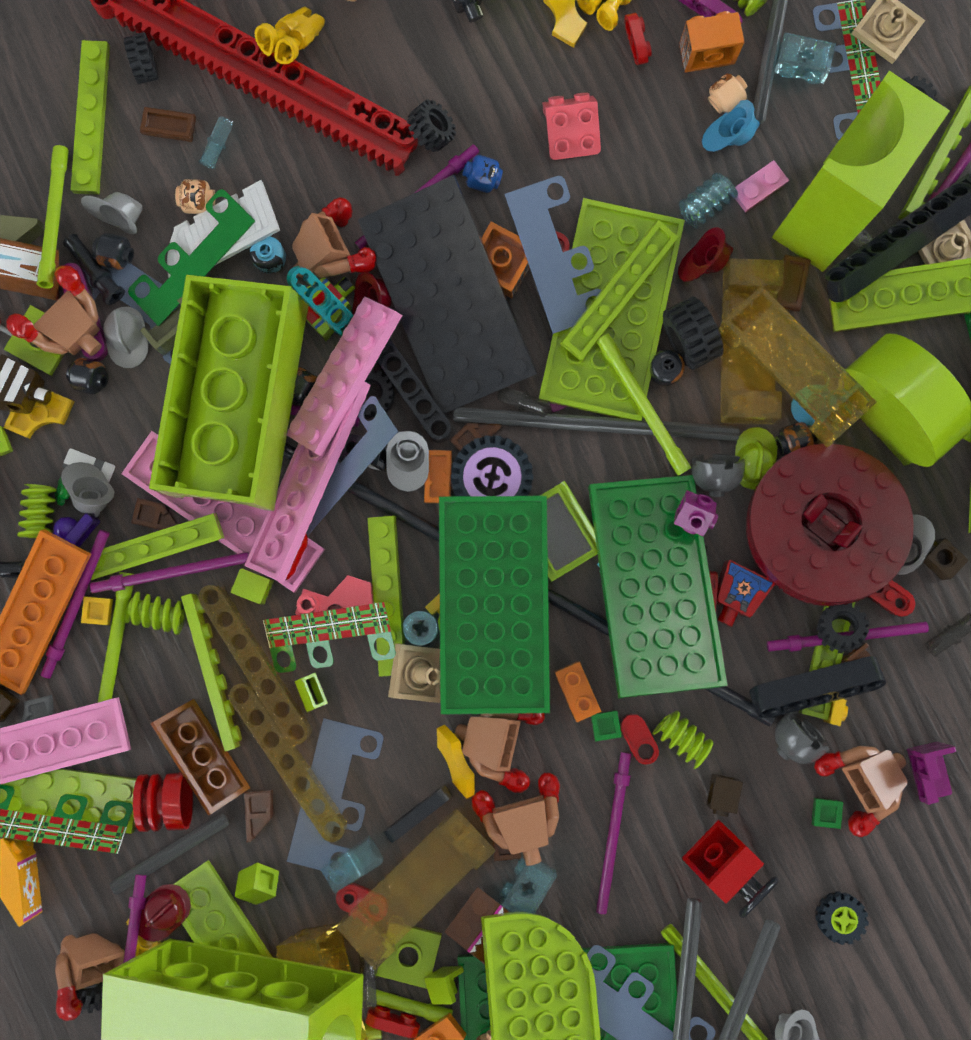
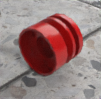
M158 773L151 776L148 774L139 775L133 791V816L137 830L139 832H148L150 829L154 832L159 831L162 828L163 822L169 831L187 830L192 821L193 790L182 773H168L165 776L164 782Z

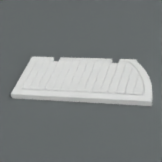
M262 180L243 189V197L238 198L237 194L231 196L255 222L217 264L280 231ZM227 199L214 205V211L217 213L224 212L228 207ZM207 210L193 217L195 223L192 225L186 220L175 226L170 243L176 242L190 255L219 224ZM172 249L168 251L167 265L173 266L177 264L180 258L177 250Z

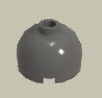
M704 454L693 456L691 459V472L695 484L702 490L709 491V496L723 497L725 492L734 490L741 483L745 471V459L739 461V456L728 454H712L713 457L704 459Z
M799 712L787 713L775 728V740L778 744L777 752L786 761L791 759L800 764L813 763L829 750L828 747L822 746L826 742L809 720L805 718L802 722L796 717Z

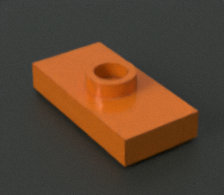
M429 450V473L425 482L424 503H439V497H451L452 451Z
M448 1013L411 1040H464L467 1034L452 1014Z

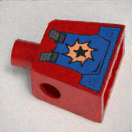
M726 560L718 581L716 603L723 606V609L717 620L732 627L738 614L745 618H750L771 591L775 582H771L768 578L732 560Z

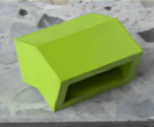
M316 673L294 681L307 712L328 704ZM308 679L318 701L317 705L314 702V699L306 682V680Z

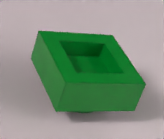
M617 710L601 712L591 716L595 742L622 737Z
M814 797L812 825L841 829L843 801Z

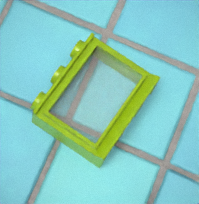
M565 481L540 495L547 496L548 579L550 583L598 554L594 528Z

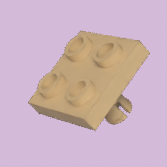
M876 0L851 34L893 64L925 20L898 0Z
M962 220L918 251L925 265L971 258V231L965 220Z
M396 643V655L393 659L388 697L440 703V649Z

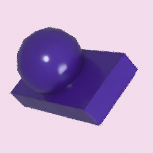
M87 513L79 522L71 517H62L55 522L53 532L55 535L80 548L99 525L100 520Z

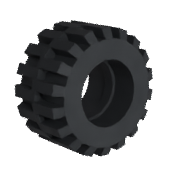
M692 296L663 311V324L674 351L680 354L689 369L695 370L723 355V341L718 326L710 311L698 298Z

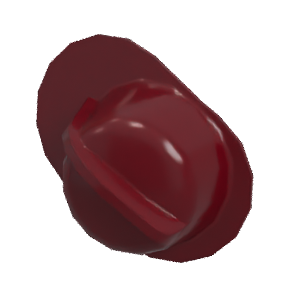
M714 227L708 230L684 256L678 267V275L681 280L685 282L693 281L704 273L719 272L727 265L733 252V247L726 242V235L723 229Z
M368 272L358 275L355 281L352 314H355L358 305L364 297L389 308L392 299L384 280L375 279Z
M166 884L155 889L147 896L145 909H142L138 935L144 940L151 942L161 941L168 937L189 916L191 903L187 892L178 885Z

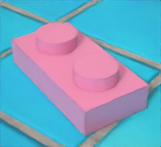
M773 160L733 188L730 193L746 213L785 186L789 179Z

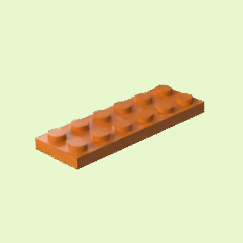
M45 529L40 530L0 615V684L20 695L27 691L91 556V553Z

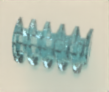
M714 173L711 176V180L707 179L703 182V186L696 187L695 193L690 192L687 195V199H681L679 208L684 219L692 227L698 229L696 220L702 224L706 223L705 213L709 217H713L714 211L712 207L721 211L722 205L720 201L728 205L730 203L728 195L730 194L733 198H737L738 192L727 177L720 173Z
M416 611L409 614L403 623L405 638L415 645L431 643L439 632L437 619L425 611ZM424 621V626L428 627L427 632H422L420 636L419 630L415 629V625Z

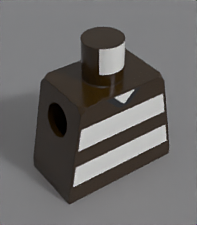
M1 354L0 410L29 414L32 412L36 402L48 405L52 392L43 388L45 381L31 368Z

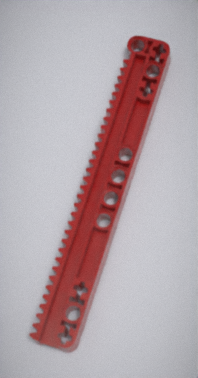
M90 0L100 17L104 19L116 17L122 27L127 25L131 32L135 30L137 33L145 32L149 42L154 40L157 46L163 45L166 51L171 49L175 56L180 54L184 61L189 59L193 66L198 64L201 70L206 68L210 75L215 73L219 80L224 78L228 85L233 82L236 89L242 87L245 94L251 92L254 99L260 97L263 104L269 102L272 109L277 106L280 113L286 111L288 117L292 118L295 116L298 123L304 120L307 128L313 125L315 132L318 133L322 130L324 137L327 138L331 134L333 142L340 139L342 147L349 144L350 151L354 152L358 149L359 156L362 157L367 154L368 161L371 162L376 158L377 166L380 167L385 163L386 171L389 172L394 168L396 176H399L404 171V164L411 152L418 146V138L414 139L412 136L414 132L408 128L411 125L405 119L296 60L289 64L278 63L275 60L274 53L267 56L262 52L255 38L185 0H155V2L154 0H108L104 5H100L104 0ZM233 38L231 42L227 44L223 43L225 39ZM248 50H255L252 55H245ZM270 62H277L275 67H267ZM292 74L300 75L295 80H289V77ZM381 122H388L390 124L385 129L377 127Z

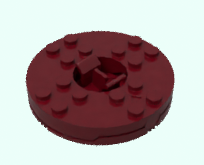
M840 444L806 446L778 460L756 486L751 496L746 516L748 544L763 574L771 582L774 581L775 586L778 585L779 589L782 588L783 592L791 597L821 606L854 603L867 598L883 588L898 574L904 565L911 549L914 532L911 505L897 477L882 462L868 453Z

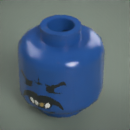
M476 155L472 162L467 161L463 170V176L467 177V186L485 193L491 192L493 188H498L503 169H500L497 160L482 155Z

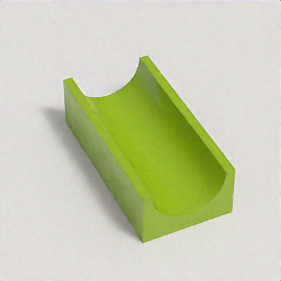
M889 71L771 238L801 258L810 259V264L823 272L883 209L950 110Z
M186 275L149 489L174 498H206L274 511L308 305L291 286Z
M170 938L103 974L101 1040H361L363 974Z

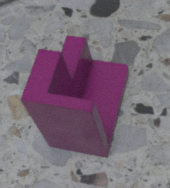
M937 741L908 748L907 752L920 801L929 805L938 803L939 797L951 795L952 789L943 755L956 752L955 746Z

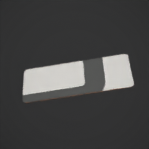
M69 449L62 465L63 468L72 463H89L97 467L104 474L107 481L110 482L115 465L74 449Z

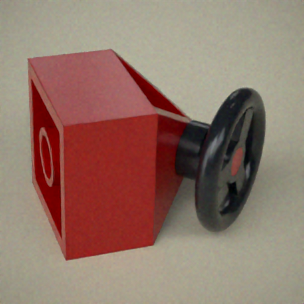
M720 820L682 857V860L725 903H728L738 892L748 901L739 912L741 918L747 917L779 883L778 877L774 876L762 886L753 877L764 863Z

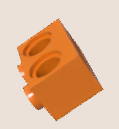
M579 661L554 671L576 722L602 712Z

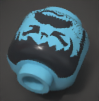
M269 236L255 243L250 248L251 260L261 272L275 273L285 264V250L282 244L274 237Z

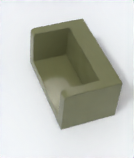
M182 297L177 300L180 305L182 303ZM181 306L174 310L159 327L156 325L149 331L143 327L140 330L155 350L163 356L174 348Z

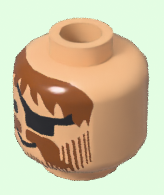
M727 73L709 88L710 96L708 100L717 112L729 113L741 100L747 99L745 89L748 86L740 75L734 77Z
M185 179L180 186L176 187V205L181 207L182 211L187 214L203 213L206 211V203L215 194V190H210V186L205 180Z

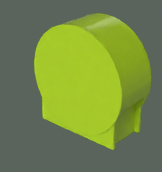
M891 333L885 334L841 373V384L837 387L846 390L851 395L854 402V411L904 466L912 463L923 467L934 465L971 432V401L965 390L937 358L904 336Z

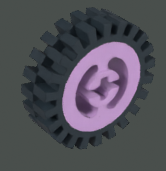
M489 435L474 439L465 445L456 456L451 469V485L456 497L486 496L476 489L473 479L478 477L484 487L488 486L489 480L485 478V473L491 472L492 465H488L482 470H478L476 467L479 461L485 458L500 459L508 466L510 475L505 476L499 466L495 469V475L499 476V479L493 481L491 489L499 487L502 483L507 486L506 490L498 496H528L532 489V464L528 460V455L526 452L524 453L518 444H515L508 438Z

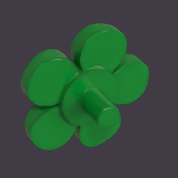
M60 477L55 498H57V504L63 506L65 499H68L70 495Z

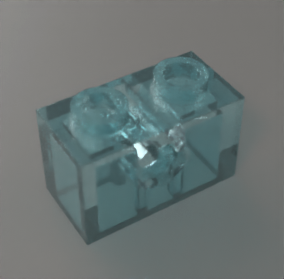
M785 32L780 43L774 73H779L784 78L797 77L805 79L806 82L811 84L824 83L830 71L836 43Z
M368 836L325 863L321 868V872L333 892L336 893L381 865L384 858L371 836Z
M521 858L513 871L516 873V876L512 883L507 881L500 892V896L503 897L501 899V906L511 912L535 914L556 879L557 872L542 861L535 865L526 866L525 860ZM530 881L532 890L527 888L523 892L521 883L527 884Z

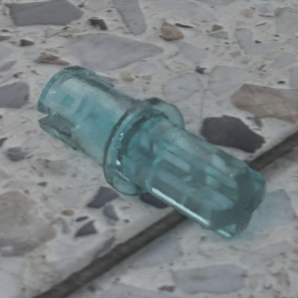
M222 116L218 118L211 136L206 139L208 143L199 160L200 164L210 169L215 168L222 149L226 148L224 144L233 126L232 121Z

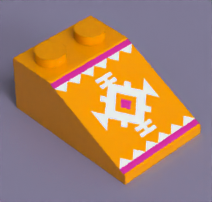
M2 838L0 839V898L20 927L42 913L36 851L33 848L34 843L31 841Z

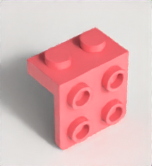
M578 93L572 99L554 96L548 98L549 102H542L543 113L547 123L549 155L551 159L558 160L600 153L598 103L594 96H590L589 93Z

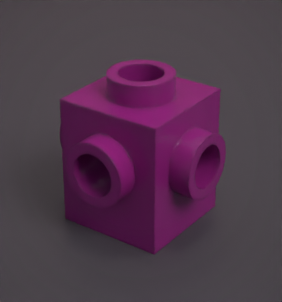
M687 490L675 512L674 524L682 527L690 534H698L704 537L708 528L713 529L719 515L716 514V502H713L706 495H697Z

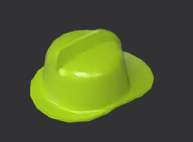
M760 427L749 428L743 431L737 440L735 456L740 457L739 461L745 459L744 476L740 483L743 487L751 490L755 489L766 472L776 463V441L773 435L766 429Z

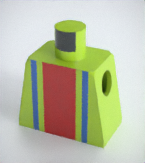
M344 277L333 286L326 278H321L320 281L351 311L352 308L345 297L355 289L353 284ZM322 290L316 291L312 297L314 304L319 305L323 303L325 295ZM308 306L306 321L327 341L334 331ZM339 308L334 309L330 317L333 323H337L342 319V311Z

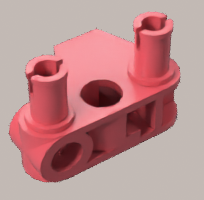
M347 575L329 596L303 589L301 596L297 600L295 614L300 615L374 604L372 583Z

